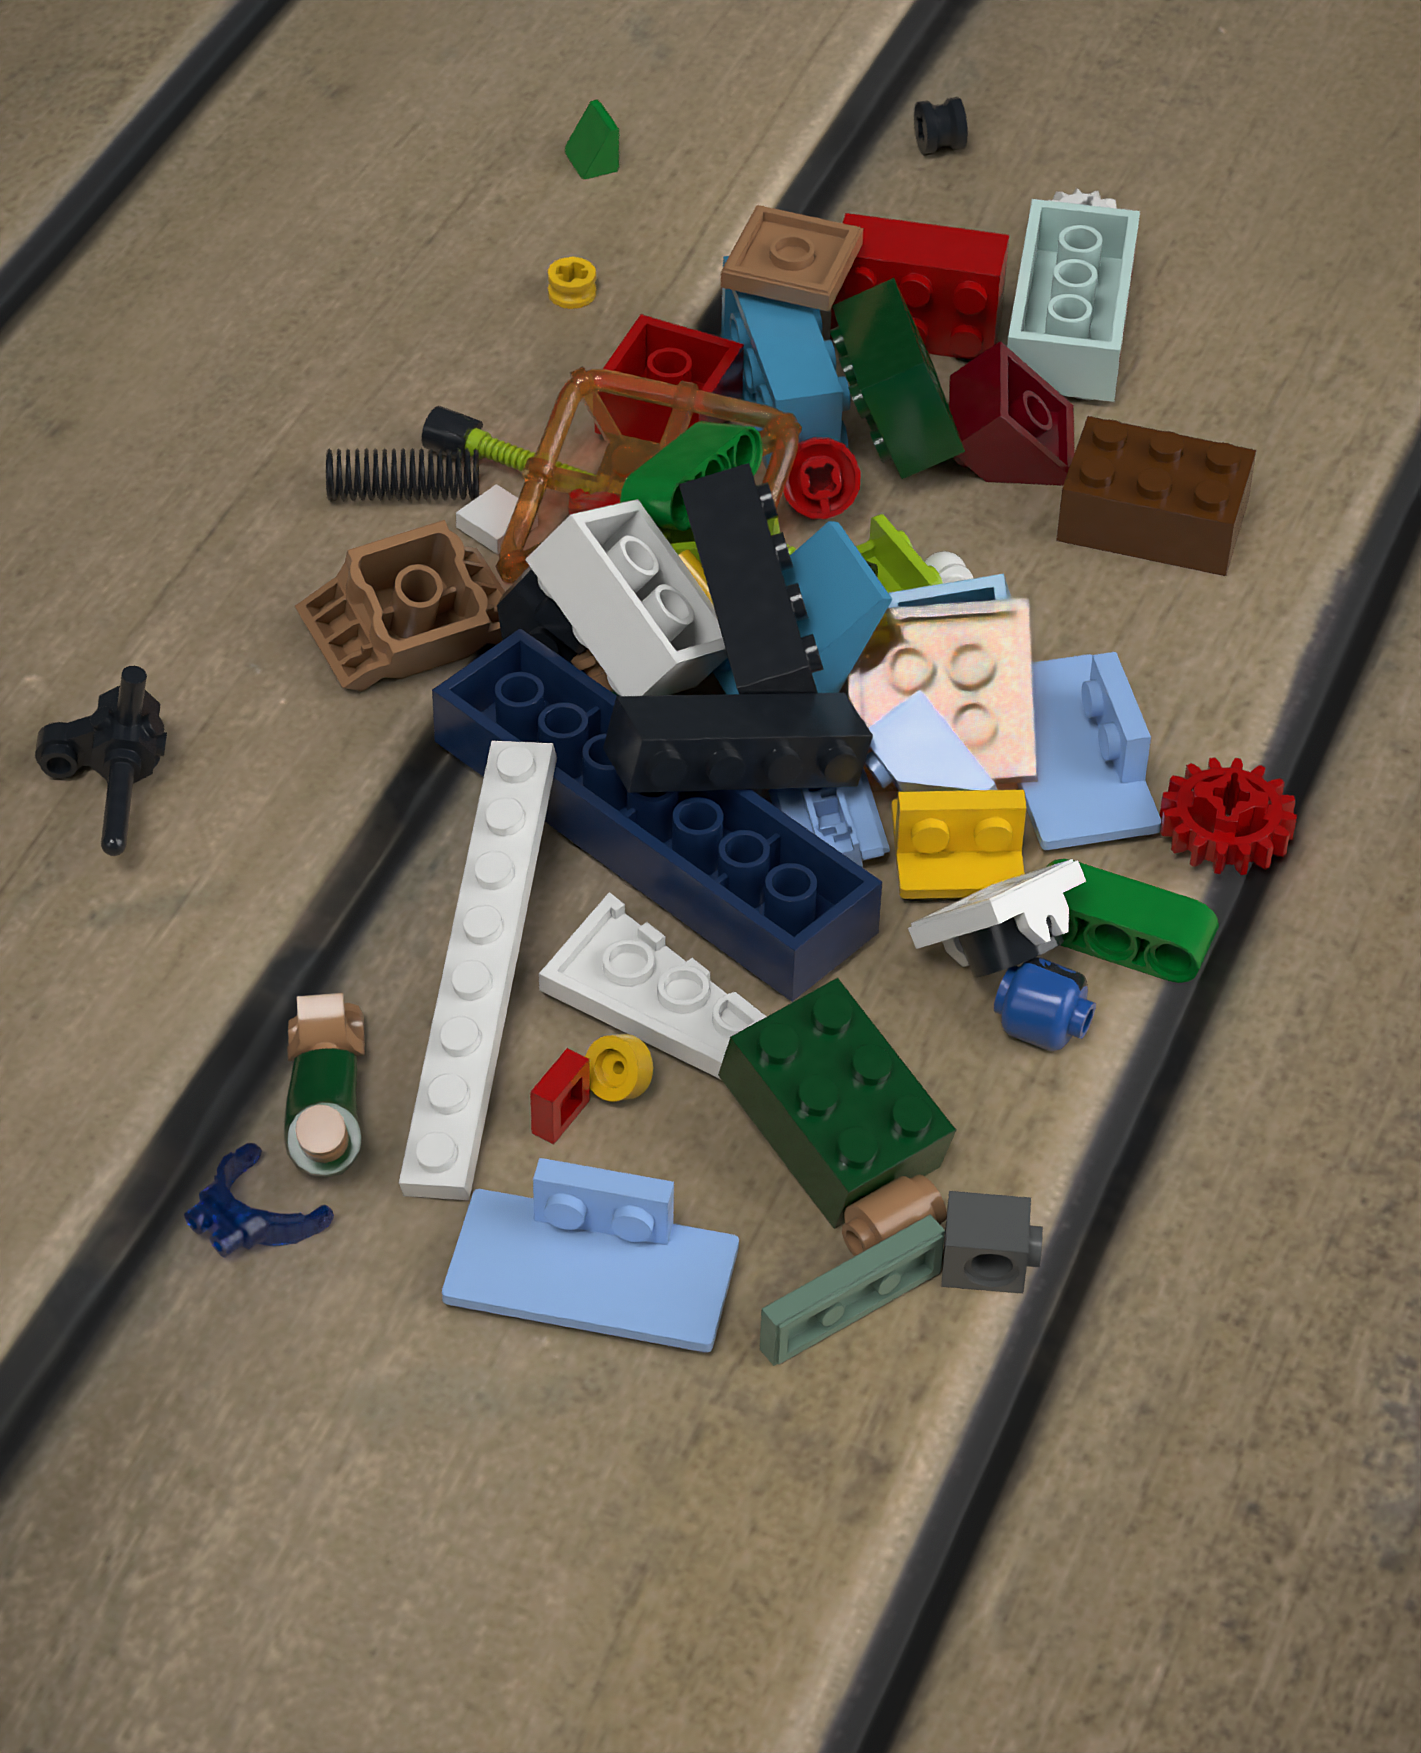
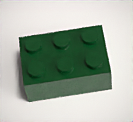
M895 278L832 305L839 327L830 330V333L841 357L839 361L850 385L848 388L860 417L867 420L871 429L869 431L882 463L893 459L901 478L904 479L964 453L965 449L935 366Z
M838 977L732 1035L729 1039L718 1076L834 1229L845 1223L844 1213L848 1206L900 1176L908 1178L916 1175L926 1176L940 1168L955 1135V1127Z

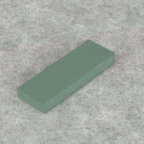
M930 1214L761 1309L760 1351L773 1366L779 1365L940 1274L945 1230Z

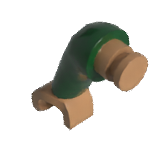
M343 993L297 996L298 1015L289 1020L288 1061L294 1062L285 1105L284 1142L287 1155L299 1170L310 1176L328 1178L342 1175L353 1165L361 1150L362 1135L358 1123L356 1101V1056H365L364 1016L358 1005L344 1003Z

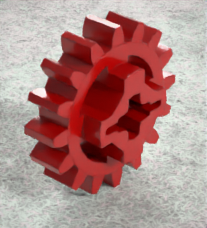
M1215 757L1209 758L1207 770L1202 771L1198 766L1190 763L1186 765L1184 778L1175 775L1170 778L1168 792H1163L1159 814L1162 818L1160 832L1162 836L1172 837L1171 851L1174 854L1186 850L1191 852L1189 865L1193 867L1207 860L1213 862L1214 874H1221L1225 865H1234L1240 875H1247L1249 862L1254 861L1258 866L1267 869L1270 867L1272 854L1282 857L1286 854L1288 841L1293 840L1297 815L1293 813L1295 797L1283 795L1285 782L1281 778L1268 782L1264 780L1266 767L1262 765L1249 772L1243 770L1242 759L1235 758L1231 763V767H1222Z

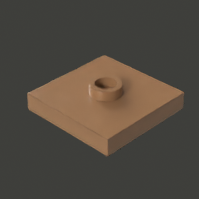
M756 205L721 271V288L829 312L862 246L863 228Z

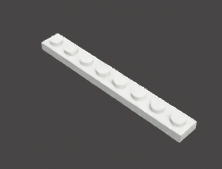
M491 741L399 1179V1185L404 1196L454 1200L470 1199L557 756L553 743Z

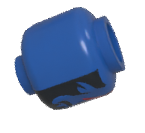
M1035 957L1025 961L1021 966L1015 965L1008 968L996 994L994 1012L1001 1014V1024L1008 1035L1048 1051H1057L1062 1049L1072 1036L1082 1039L1086 1035L1094 1017L1096 1003L1087 1000L1088 984L1083 974L1044 958Z

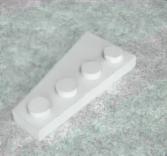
M610 892L539 973L540 991L627 1034L634 1035L643 1042L719 1079V1070L730 1037L767 1017L736 992L727 994L711 982L710 971L695 959L691 958L687 962L665 945V936L648 922L643 925L638 924L625 913V904Z

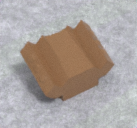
M445 520L347 550L345 563L337 576L295 605V608L344 689L364 691L383 677L402 679L467 658L487 643H500L502 635L497 604L505 591L479 550L464 546L460 537L450 531Z

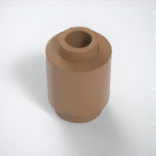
M916 1175L912 1178L900 1176L846 1208L844 1213L845 1224L842 1227L843 1239L850 1252L857 1256L930 1214L939 1224L945 1222L947 1216L945 1203L935 1185L925 1176Z

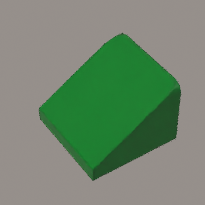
M598 99L590 101L565 146V155L582 179H590L618 172L619 128Z

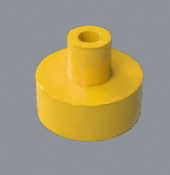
M631 1034L603 1036L595 1040L587 1050L585 1057L589 1058L590 1089L599 1098L610 1102L634 1099L643 1094L650 1085L653 1076V1060L649 1049L638 1037Z

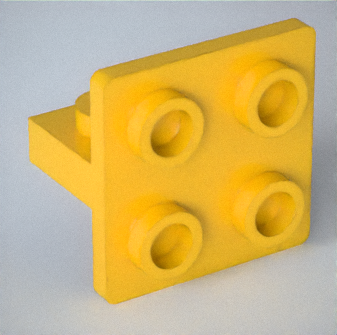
M1024 790L898 792V798L892 801V825L899 895L901 898H965L994 883L1025 874L1022 857L1026 817Z

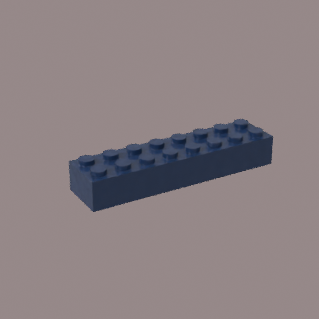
M521 628L432 689L435 742L483 777L491 741L553 743L557 760L544 822L791 1002L879 933L882 881L751 789L628 793L603 749L617 695Z

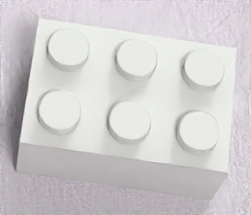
M638 499L570 514L525 559L537 575L538 583L543 592L559 606L571 623L575 637L583 646L591 651L606 672L610 686L620 696L671 695L694 688L728 657L712 602Z

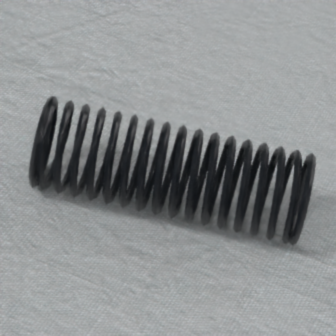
M329 448L326 452V492L329 501L332 499L336 501L339 492L341 499L345 501L348 496V490L352 501L356 499L357 491L362 501L366 497V492L371 501L375 498V493H377L378 499L382 501L385 491L387 499L391 501L394 490L396 499L400 501L403 496V488L405 498L408 501L411 499L412 489L414 498L417 501L420 499L421 490L426 501L430 497V491H432L433 499L437 500L440 489L442 498L446 500L449 488L451 498L455 500L458 494V486L460 498L464 501L467 495V484L469 498L474 500L479 497V452L477 448L474 449L473 482L471 479L470 450L468 448L465 450L464 481L462 482L461 452L459 448L456 449L454 484L451 449H447L445 487L442 450L439 448L437 450L436 488L433 450L431 448L428 450L427 488L424 450L422 448L419 450L417 487L414 449L410 450L409 485H407L405 449L402 448L400 484L398 487L396 450L393 448L390 489L387 450L384 448L382 452L381 490L378 450L375 448L373 450L372 491L369 472V450L367 448L364 450L363 490L361 486L359 449L355 450L354 489L352 488L350 450H346L345 488L343 489L341 450L337 449L335 491L332 450Z

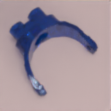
M247 1143L236 1149V1152H230L223 1156L217 1167V1175L214 1176L215 1181L199 1193L200 1202L186 1211L184 1217L189 1227L195 1233L200 1235L207 1230L211 1234L209 1238L214 1249L222 1257H227L241 1246L251 1249L257 1244L272 1247L296 1244L325 1230L334 1219L333 1210L327 1205H321L305 1216L302 1213L282 1214L251 1208L235 1199L230 1192L233 1183L241 1174L257 1163L262 1154L261 1147L256 1143Z

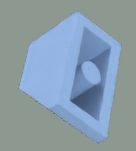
M921 689L869 727L873 737L865 766L882 788L893 782L900 792L997 790L995 782Z

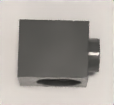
M949 1191L941 1287L1023 1294L1027 1267H1040L1043 1226L1030 1225L1031 1198Z

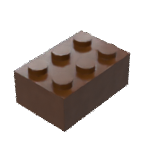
M1087 416L1062 488L1056 541L1226 576L1249 501L1257 450L1234 446L1229 443H1219L1180 435L1171 431H1160L1121 423L1116 420Z

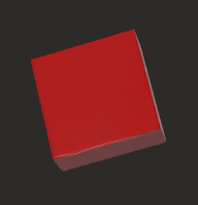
M566 1048L530 1091L532 1134L554 1145L589 1103V1058Z

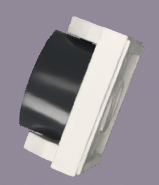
M1073 859L994 883L911 923L912 926L908 930L916 949L942 941L946 952L962 967L969 965L974 977L987 976L1028 961L1061 945L1064 942L1062 934L1068 932L1069 907L1063 892L1086 882L1078 860L1073 862Z

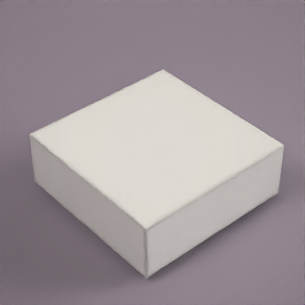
M497 484L456 512V527L496 554H499L538 526V511Z

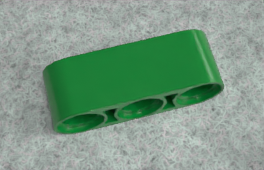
M705 421L697 422L628 476L622 487L620 503L638 499L658 528L679 531L690 529L691 525L679 484L746 463L750 464L754 476L759 469L763 455V443L760 433L751 426Z
M1069 859L1054 860L1051 863H1049L1047 867L1067 861ZM1079 862L1086 882L1063 892L1069 907L1068 932L1062 934L1064 942L1060 946L1171 982L1183 983L1194 979L1219 928L1218 918L1214 911L1196 899Z

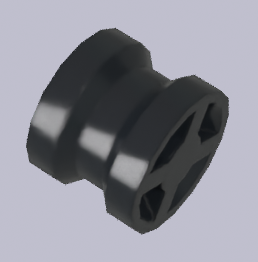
M959 97L947 98L943 104L933 105L929 101H920L915 104L914 130L917 145L922 154L934 153L938 147L948 146L952 150L966 148L968 139L967 118L963 102Z

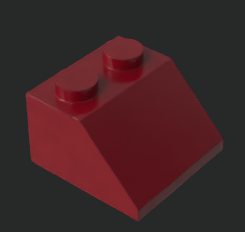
M1001 341L949 375L948 405L965 449L964 453L953 457L960 466L964 468L969 467L985 482L1064 485L1075 453L1074 405Z

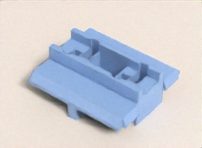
M864 768L858 787L783 788L769 790L772 805L859 866L863 867L862 859L884 856L886 852H890Z

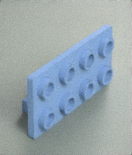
M1117 653L1087 654L1020 664L1030 750L1009 753L1006 756L1019 790H1024L1026 809L1040 847L1043 850H1052L1159 833L1161 818L1145 781L1151 736Z
M539 1158L533 1177V1198L485 1189H476L473 1192L442 1288V1301L444 1304L707 1353L714 1346L739 1249V1238L733 1234L673 1224L674 1182Z

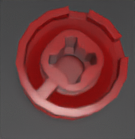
M813 437L799 442L787 454L781 467V488L786 501L796 512L812 519H829L842 514L854 503L860 490L861 471L855 455L843 443L829 437Z

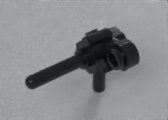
M128 666L122 670L120 686L99 695L97 710L92 715L68 723L54 722L47 724L40 729L37 736L35 758L46 775L59 779L68 778L74 775L82 766H91L107 781L101 847L109 856H118L126 848L133 784L152 775L153 769L159 763L160 756L164 757L167 732H164V724L159 717L160 703L145 690L147 673L139 666Z

